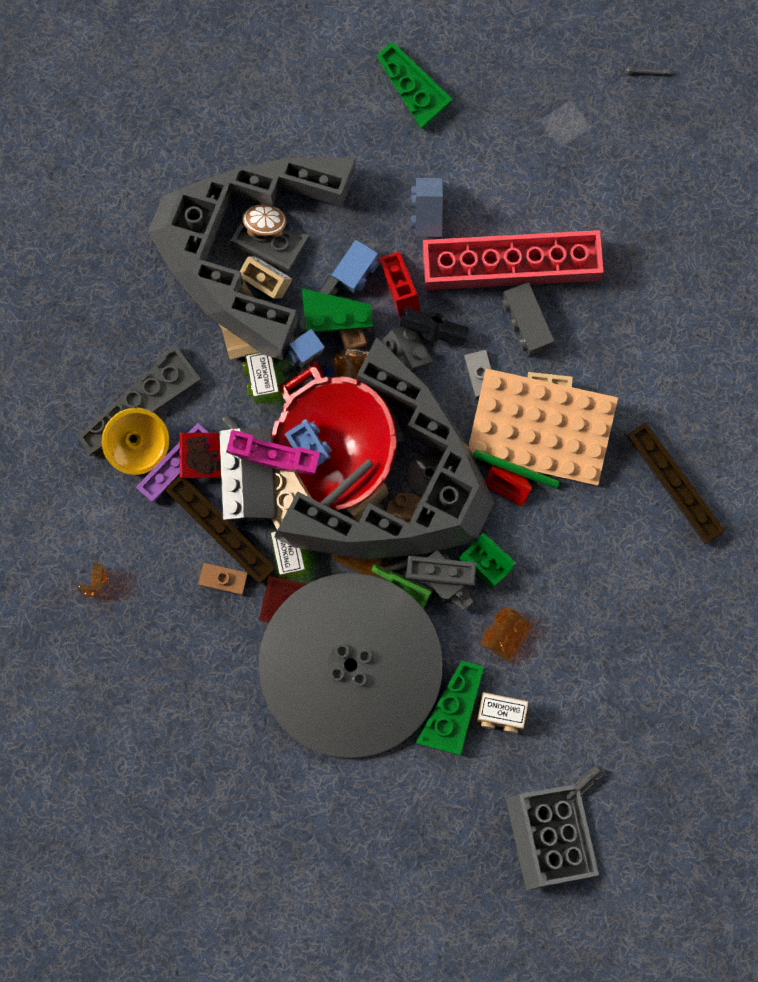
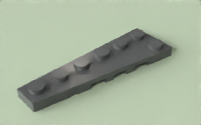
M174 345L131 388L129 387L123 396L115 403H112L102 415L98 416L81 432L77 438L88 454L92 456L102 449L103 431L114 415L129 408H143L155 413L200 383L201 379L179 348Z

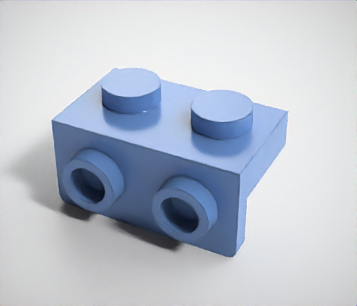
M305 419L301 424L285 433V436L294 449L302 447L320 452L317 468L332 458L329 454L332 450L325 440H320L317 435L320 433V430L315 422H309V420Z

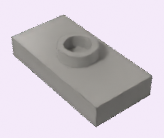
M486 350L464 355L475 399L480 397L486 368L491 369Z

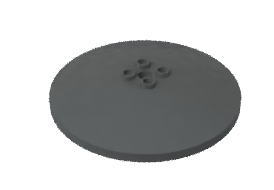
M336 574L320 578L301 587L285 600L275 612L266 628L260 647L259 679L262 693L272 715L281 727L298 742L310 749L330 756L342 758L366 757L389 750L400 744L413 734L426 719L435 703L441 685L442 653L437 633L430 618L417 601L403 589L384 579L371 575ZM349 658L355 659L358 664L357 669L353 672H348L344 668V662Z

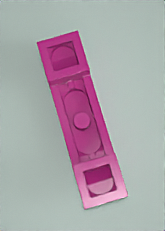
M231 430L227 453L279 470L315 474L320 452L302 447L294 449L253 438L254 435Z

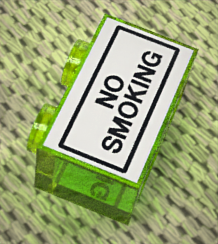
M260 352L245 355L246 362L242 363L244 376L249 375L250 383L246 384L248 397L253 396L254 403L280 398L273 357L261 354Z
M277 531L270 532L280 580L306 575L305 568L310 567L307 554L302 555L301 549L294 548L274 538Z

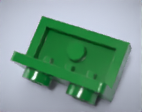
M484 533L459 558L461 561L477 563L476 575L491 589L499 584L516 564L508 554L503 552Z

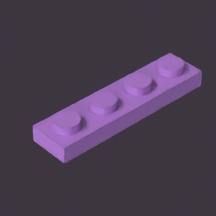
M197 423L188 433L209 432ZM180 442L136 486V489L151 503H154L165 492V489L180 476Z

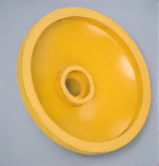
M129 408L117 413L109 420L102 435V449L108 462L118 471L131 475L144 474L153 470L166 456L169 447V434L164 422L155 413L143 408ZM136 435V440L130 442L129 437Z

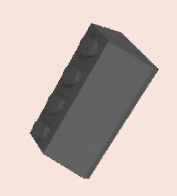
M237 428L220 431L223 520L232 523L275 519L274 468L259 465L226 452L231 430L254 435L253 438L273 443L272 430Z

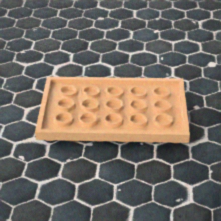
M486 368L468 447L473 454L475 449L535 472L598 485L618 397Z

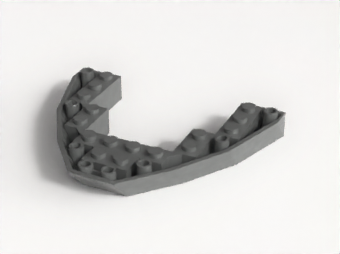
M356 157L282 158L208 177L164 194L148 234L172 275L207 316L261 354L283 360L298 323L296 310L239 293L243 284L241 272L207 262L206 258L232 195L273 207L280 189H284L342 207L357 170Z
M376 337L355 380L374 389L383 399L413 413L404 433L443 453L410 522L407 523L368 503L359 522L297 491L274 538L294 548L361 559L423 555L435 552L436 550L440 551L475 542L494 504L477 461L473 458L472 451L442 403Z

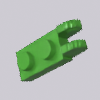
M378 565L373 566L372 571L375 574L386 578V581L403 589L424 609L432 593L431 588L413 580H406V577L393 571L389 572Z

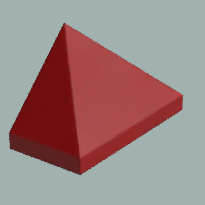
M492 466L485 479L489 489L521 507L532 489L525 477L496 466Z

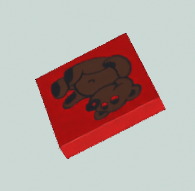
M180 433V478H222L220 433Z

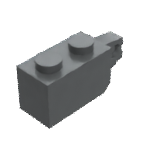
M438 550L428 557L450 560L445 553L440 554ZM425 582L441 602L448 603L451 601L462 612L473 604V600L465 589L466 586Z

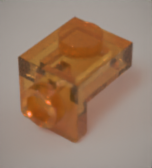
M93 563L91 585H77V590L79 593H82V596L96 597V594L102 595L103 584H107L108 571L105 570L104 565Z

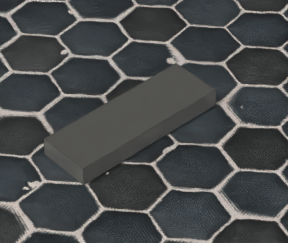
M408 556L406 580L474 587L477 563Z

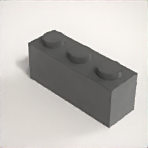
M529 282L504 291L501 303L504 311L510 313L512 330L514 332L517 331L520 336L518 343L522 352L526 351L528 357L553 348L554 339Z

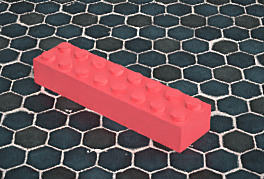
M600 230L423 240L425 291L517 286L528 282L530 285L601 281L603 276Z

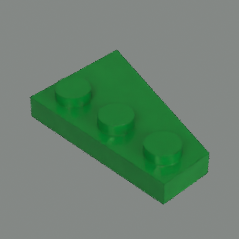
M302 288L306 332L311 329L314 333L373 327L371 304Z

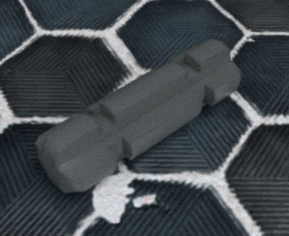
M593 766L588 771L589 774L583 775L575 783L578 784L575 789L566 795L567 801L570 800L571 803H574L577 799L576 791H580L582 796L595 784V780L598 781L603 777L602 771L598 767Z

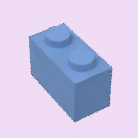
M355 240L331 277L333 276L338 280V286L355 295L357 290L361 291L366 285L367 280L365 278L369 273L373 274L379 265L378 253Z

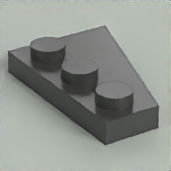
M241 223L230 240V244L289 273L306 245L309 235L290 234V231L283 230L282 234L278 237L272 235L253 237L248 234V229Z

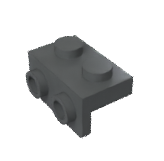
M399 327L392 329L383 339L384 345L410 371L426 367L433 362L416 331Z

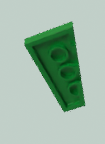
M393 41L377 54L378 62L420 130H423L452 103V98Z
M461 661L416 744L458 756L461 755L484 666Z

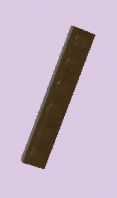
M645 422L627 435L628 439L704 544H708L724 533L723 527L649 425Z
M179 476L165 489L259 585L276 570L229 521L223 520V515L186 478H180Z

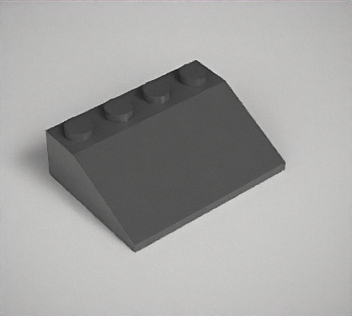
M578 784L521 793L506 798L526 891L599 876L580 791H576L577 799L574 803H571V799L567 801L565 798Z

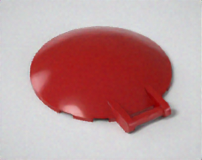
M314 361L309 365L308 369L289 382H283L278 386L286 403L283 406L284 410L278 421H275L272 439L275 444L293 448L285 433L301 424L305 419L309 420V422H315L320 430V433L317 435L321 441L325 440L330 446L332 452L329 454L332 458L318 466L315 474H297L312 499L319 503L368 458L373 462L374 466L329 507L335 511H340L365 501L382 485L395 457L396 428L389 407L374 389L348 377H325L320 366ZM314 376V380H312L296 392L293 393L291 391L303 382H305L310 377Z

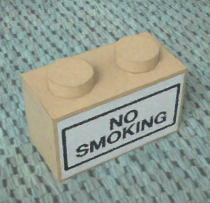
M248 256L240 270L243 280L272 298H283L293 280L258 257Z
M483 692L477 722L482 723L481 727L495 729V726L503 727L505 732L517 734L518 731H522L524 728L529 701Z

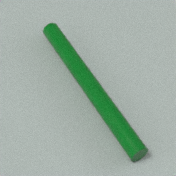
M477 449L474 451L473 458L552 488L557 489L559 480Z

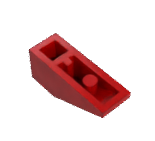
M400 252L379 257L399 319H401L406 307L420 311L417 292Z

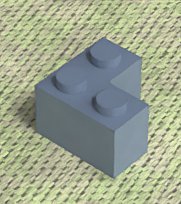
M416 178V186H411V208H416V215H411V228L416 229V237H442V178Z

